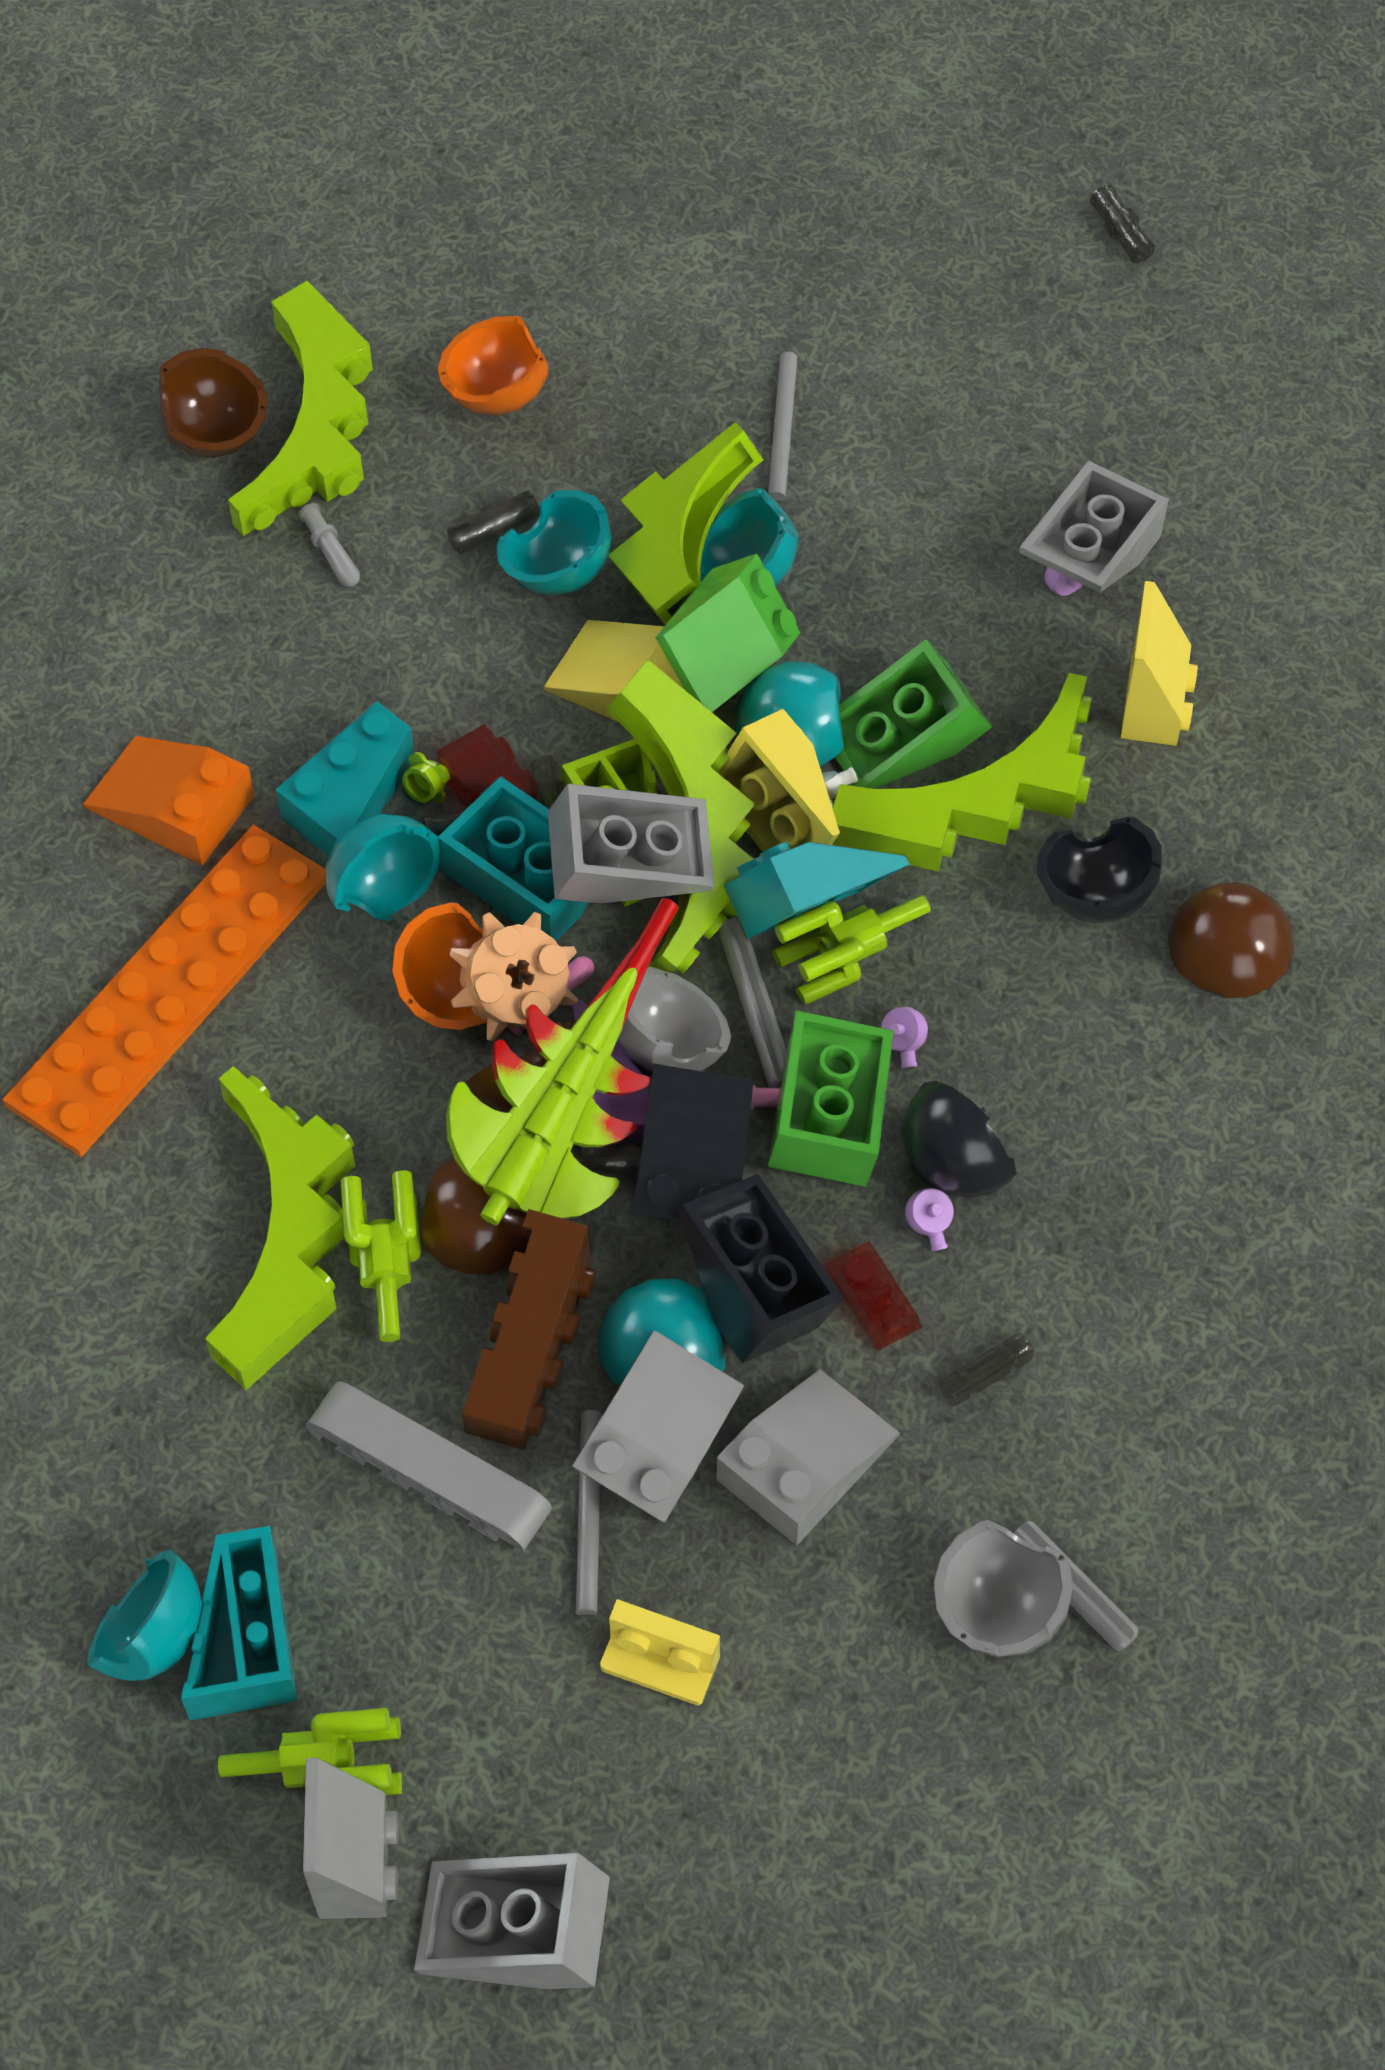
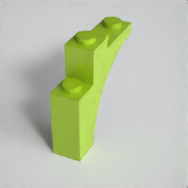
M736 422L667 478L663 479L655 471L621 499V502L641 529L611 552L609 558L664 625L670 621L701 583L700 568L703 547L710 526L719 509L745 476L763 461L753 443Z

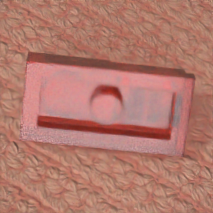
M870 1241L825 1263L826 1273L844 1297L846 1304L877 1351L922 1329L920 1318Z

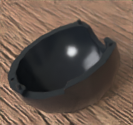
M1133 817L1111 820L1108 830L1095 838L1078 837L1072 829L1061 832L1054 831L1047 838L1038 854L1037 875L1051 902L1080 921L1090 923L1114 922L1128 917L1140 909L1160 881L1162 846L1154 831Z
M938 1081L924 1082L906 1108L901 1133L910 1165L925 1183L941 1190L945 1194L965 1198L992 1194L1012 1181L1016 1175L1015 1160L1007 1156L1001 1141L987 1124L990 1118L984 1113L986 1109L984 1107L980 1109L972 1100L955 1088Z

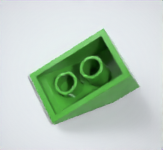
M754 554L712 568L656 636V640L685 691L713 712L780 659L798 637L800 631L793 613L787 609L778 593L771 573L765 569L758 554Z
M925 639L839 705L844 748L835 758L844 771L850 767L854 769L858 781L852 783L853 786L877 789L955 756L991 729L992 726L948 661Z
M795 1011L773 1122L767 1167L866 1187L879 1155L893 1030Z

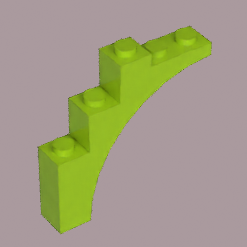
M308 281L271 301L275 328L293 350L304 375L303 397L293 431L277 457L253 482L228 499L233 526L243 536L254 529L263 530L273 523L277 515L290 507L303 506L316 491L329 502L338 495L347 496L357 489L360 482L364 480L361 454L348 440L358 437L364 427L368 425L365 398L354 386L363 382L369 372L373 371L370 344Z
M647 659L606 710L638 742L655 766L668 795L706 799L714 887L711 891L679 894L677 904L679 909L672 920L663 945L649 968L653 967L670 973L676 970L682 975L700 954L694 946L702 935L709 940L726 919L738 917L724 885L740 876L737 867L753 860L750 855L735 843L750 826V823L744 818L755 803L717 773L730 758L727 754L729 750L726 746L737 733Z
M1068 673L1058 701L1040 727L1014 751L984 769L952 781L918 788L873 789L839 784L833 804V812L840 834L832 845L904 855L911 866L939 872L943 856L949 858L953 856L957 834L1006 845L1009 831H1019L1024 808L1072 819L1076 803L1086 804L1091 783V777L1083 775L1086 756L1079 755L1083 735L1075 733L1077 723L1087 724L1093 697L1084 695L1087 676Z
M232 1066L218 1078L223 1099L247 1125L265 1157L270 1173L272 1208L267 1241L252 1279L233 1309L209 1333L205 1340L211 1359L244 1390H247L337 1309L333 1290L336 1288L335 1284L327 1273L315 1264L344 1239L342 1208L331 1196L325 1193L356 1165L352 1150L354 1142L341 1126L336 1123L330 1126L317 1114L304 1125L294 1110L288 1106H284L281 1109L270 1099L271 1095L268 1089L258 1078L253 1075L246 1078L239 1070Z

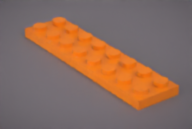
M253 824L2 1099L4 1106L82 1158L326 884V869Z

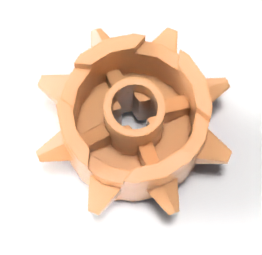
M489 912L482 915L483 938L474 943L470 949L452 948L449 955L462 966L460 984L461 987L463 986V989L450 1002L453 1008L472 1007L471 1010L474 1014L487 1022V1040L494 1042L505 1028L523 1026L527 1030L525 1010L531 1004L536 1005L544 1015L548 1016L557 1009L558 1005H573L578 1001V998L567 989L569 978L568 962L577 954L574 946H559L554 938L541 930V914L534 912L524 925L517 924L505 927ZM518 967L520 969L519 975L523 977V983L513 988L511 986L512 978L505 974L506 969Z

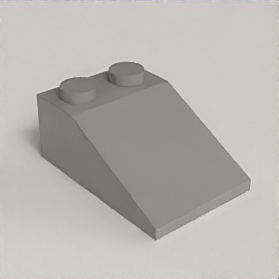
M1088 460L1022 543L1019 553L1101 593L1137 567L1159 540L1163 530L1169 499Z
M567 784L548 811L555 899L602 904L711 891L714 887L706 799Z
M654 1330L571 1467L660 1522L665 1523L744 1385Z
M819 1369L754 1418L717 1456V1481L797 1546L900 1435V1432Z
M306 1758L303 1873L319 1919L387 1917V1900H397L398 1897L397 1865H388V1845H398L399 1840L398 1810H389L384 1791L319 1758Z
M579 1853L432 1861L414 1971L421 1975L539 1989L595 1987L610 1877Z

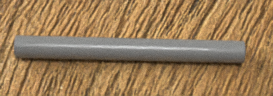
M784 352L780 355L768 494L774 500L785 501L797 370V355L793 352Z
M586 1410L581 1413L580 1451L600 1420L601 1412ZM579 1472L576 1615H597L600 1484Z

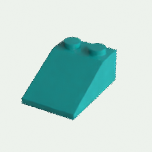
M783 842L760 853V857L737 867L740 876L725 884L724 887L748 939L817 906L829 901L838 902L857 894L910 864L904 855L812 842L790 849L788 843Z

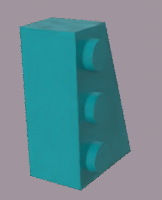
M378 701L374 703L275 790L281 819L329 857L335 842L358 821L381 814L386 803H389L402 780L404 772L410 766L409 757L414 753L411 727Z
M265 1526L216 1535L202 1598L203 1608L198 1632L194 1635L192 1645L193 1655L187 1683L184 1682L181 1701L189 1721L298 1701L278 1554L271 1527Z

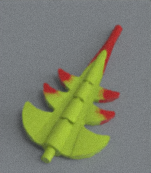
M661 899L637 942L571 1030L554 1023L536 1005L531 1004L526 1008V1027L530 1040L538 1053L547 1060L543 1067L530 1065L520 1059L510 1050L504 1040H497L493 1044L492 1067L494 1079L503 1097L513 1106L508 1113L496 1111L483 1104L471 1093L465 1082H458L454 1086L446 1112L447 1140L455 1161L463 1172L478 1185L482 1186L485 1193L490 1196L480 1214L485 1221L498 1225L508 1207L519 1209L527 1214L528 1209L566 1220L575 1219L602 1205L618 1188L620 1184L618 1178L605 1177L590 1171L577 1161L571 1153L573 1144L581 1147L602 1148L621 1141L637 1129V1125L634 1122L622 1121L603 1111L595 1103L593 1097L595 1092L613 1096L633 1094L651 1084L650 1077L625 1068L614 1060L611 1054L655 949L679 909L678 905L670 899Z

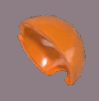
M518 315L497 316L475 323L456 335L442 352L438 373L441 384L455 402L474 413L499 416L519 411L536 398L548 378L549 367L540 348L537 349L522 317Z
M450 902L428 908L406 925L395 945L392 975L399 998L414 1015L433 1027L463 1030L486 1024L487 1022L476 1016L471 1010L472 1007L453 1008L450 1002L463 989V986L461 987L460 984L462 966L449 955L451 949H470L474 943L483 938V929L473 920L472 915L458 903ZM518 967L506 969L505 974L512 978L511 986L513 988L518 984Z

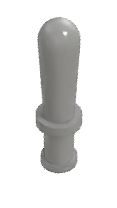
M310 503L305 505L299 511L298 516L311 531V542L316 548L320 546L339 583L345 587H354L360 580V572L337 540V530L333 525L326 523L320 513L321 509L318 504Z

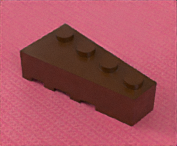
M528 1209L523 1228L526 1229L528 1243L525 1254L515 1251L508 1270L511 1273L507 1287V1296L510 1297L509 1303L498 1302L492 1319L490 1342L496 1343L494 1349L483 1348L462 1412L465 1433L525 1450L530 1435L538 1437L542 1431L547 1414V1406L541 1405L547 1389L555 1391L559 1384L564 1361L558 1359L563 1344L572 1345L576 1338L580 1324V1315L575 1314L580 1298L586 1300L590 1298L597 1276V1271L591 1269L588 1226Z

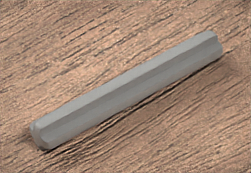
M738 917L726 919L719 928L718 933L768 1086L770 1088H780L787 1055L784 1040L751 941L748 939Z

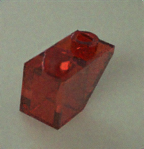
M486 724L437 750L438 763L444 765L450 773V780L446 783L465 807L468 808L500 776L538 801L541 789L533 773L529 769L522 771L515 762L514 753L508 742L502 736L496 738Z

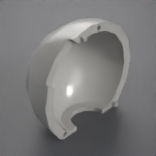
M648 967L617 1043L637 1067L652 1072L654 1063L703 1071L716 1063L727 1051L731 1034L727 1019L716 1003L696 985L674 973Z
M990 1520L981 1521L957 1535L941 1556L933 1583L936 1609L949 1632L971 1649L994 1657L1027 1654L1050 1641L1066 1620L1073 1595L1070 1561L1066 1554L1048 1546L1044 1548L1031 1544L1013 1534L1008 1528Z

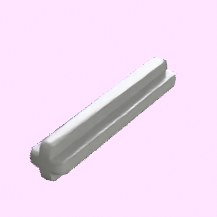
M1032 1521L1025 1522L1013 1533L1036 1546L1044 1548L1048 1546L1064 1553ZM1069 1559L1073 1582V1595L1070 1605L1114 1650L1119 1652L1124 1650L1136 1639L1138 1634L1137 1626Z

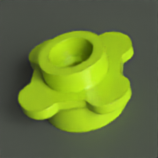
M421 752L413 753L409 757L411 767L404 772L402 777L405 791L411 798L421 803L429 802L432 799L442 803L446 799L444 792L445 783L450 780L448 769L436 761L427 760Z

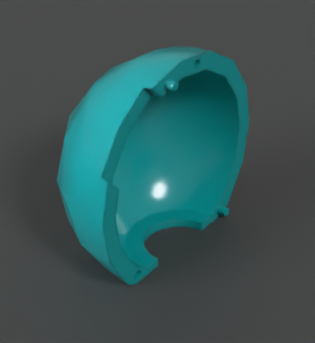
M757 488L740 493L721 506L710 526L704 543L700 568L701 582L712 568L754 554H758L765 569L771 573L775 587L778 586L792 568L799 545L797 530L783 509L764 489Z
M557 490L550 493L538 504L540 515L536 524L529 531L517 533L511 528L504 536L499 537L496 545L498 563L520 587L548 596L579 590L593 581L603 569L610 554L612 539L606 508L596 496L580 490Z
M787 661L767 668L745 686L736 705L735 730L737 736L743 727L784 709L812 742L819 766L822 767L840 754L844 748L839 711L841 689L838 677L833 672L812 662Z
M378 814L358 821L335 842L326 862V890L330 901L336 909L349 912L351 907L348 903H351L365 910L374 919L391 921L390 916L419 899L429 888L439 869L442 851L437 835L424 824L408 816Z
M676 1278L647 1279L625 1289L607 1308L598 1332L599 1360L609 1378L619 1387L654 1330L724 1372L725 1354L721 1332L713 1320L705 1292L701 1287Z
M172 1549L160 1552L152 1559L147 1557L145 1559L147 1570L132 1585L117 1607L113 1604L110 1606L90 1645L87 1659L88 1666L102 1674L117 1679L141 1681L151 1679L173 1668L191 1647L194 1635L198 1632L202 1613V1599L196 1576Z

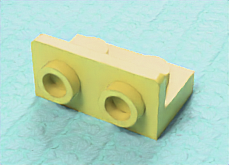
M617 1599L609 1617L610 1640L600 1662L601 1671L697 1706L701 1705L720 1659V1635Z

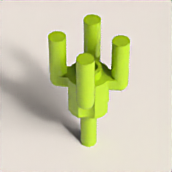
M920 895L878 915L872 908L869 909L865 905L842 915L839 905L829 901L774 927L775 933L782 944L820 927V929L772 950V956L781 968L818 950L820 951V955L799 964V971L803 979L808 983L797 987L795 991L805 1006L858 981L861 977L858 961L886 949L887 938L884 933L929 913L931 910L926 897Z
M400 1170L392 1174L395 1220L376 1219L367 1223L366 1201L362 1199L361 1178L358 1176H346L340 1182L344 1238L349 1244L350 1262L353 1266L359 1268L360 1285L363 1288L376 1290L380 1340L383 1342H394L400 1339L397 1290L411 1282L410 1262L417 1261L421 1255L417 1196L413 1191L412 1173L407 1170Z
M388 1708L317 1714L311 1721L312 1731L282 1733L279 1750L219 1755L218 1771L221 1778L282 1772L286 1789L305 1787L306 1758H319L384 1791L386 1796L402 1794L401 1772L391 1773L390 1764L354 1767L353 1743L401 1738L399 1717H389Z

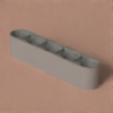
M335 1382L306 1423L307 1430L319 1441L323 1436L337 1444L338 1446L335 1450L361 1465H364L365 1462L372 1464L381 1470L379 1475L407 1491L412 1487L426 1495L423 1500L450 1516L454 1512L470 1521L468 1526L496 1542L501 1538L515 1546L513 1552L517 1554H523L552 1510L549 1501L533 1488L347 1383Z

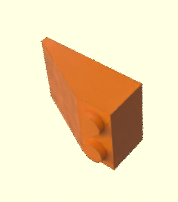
M135 736L82 805L84 808L203 866L255 795L249 766L209 747Z

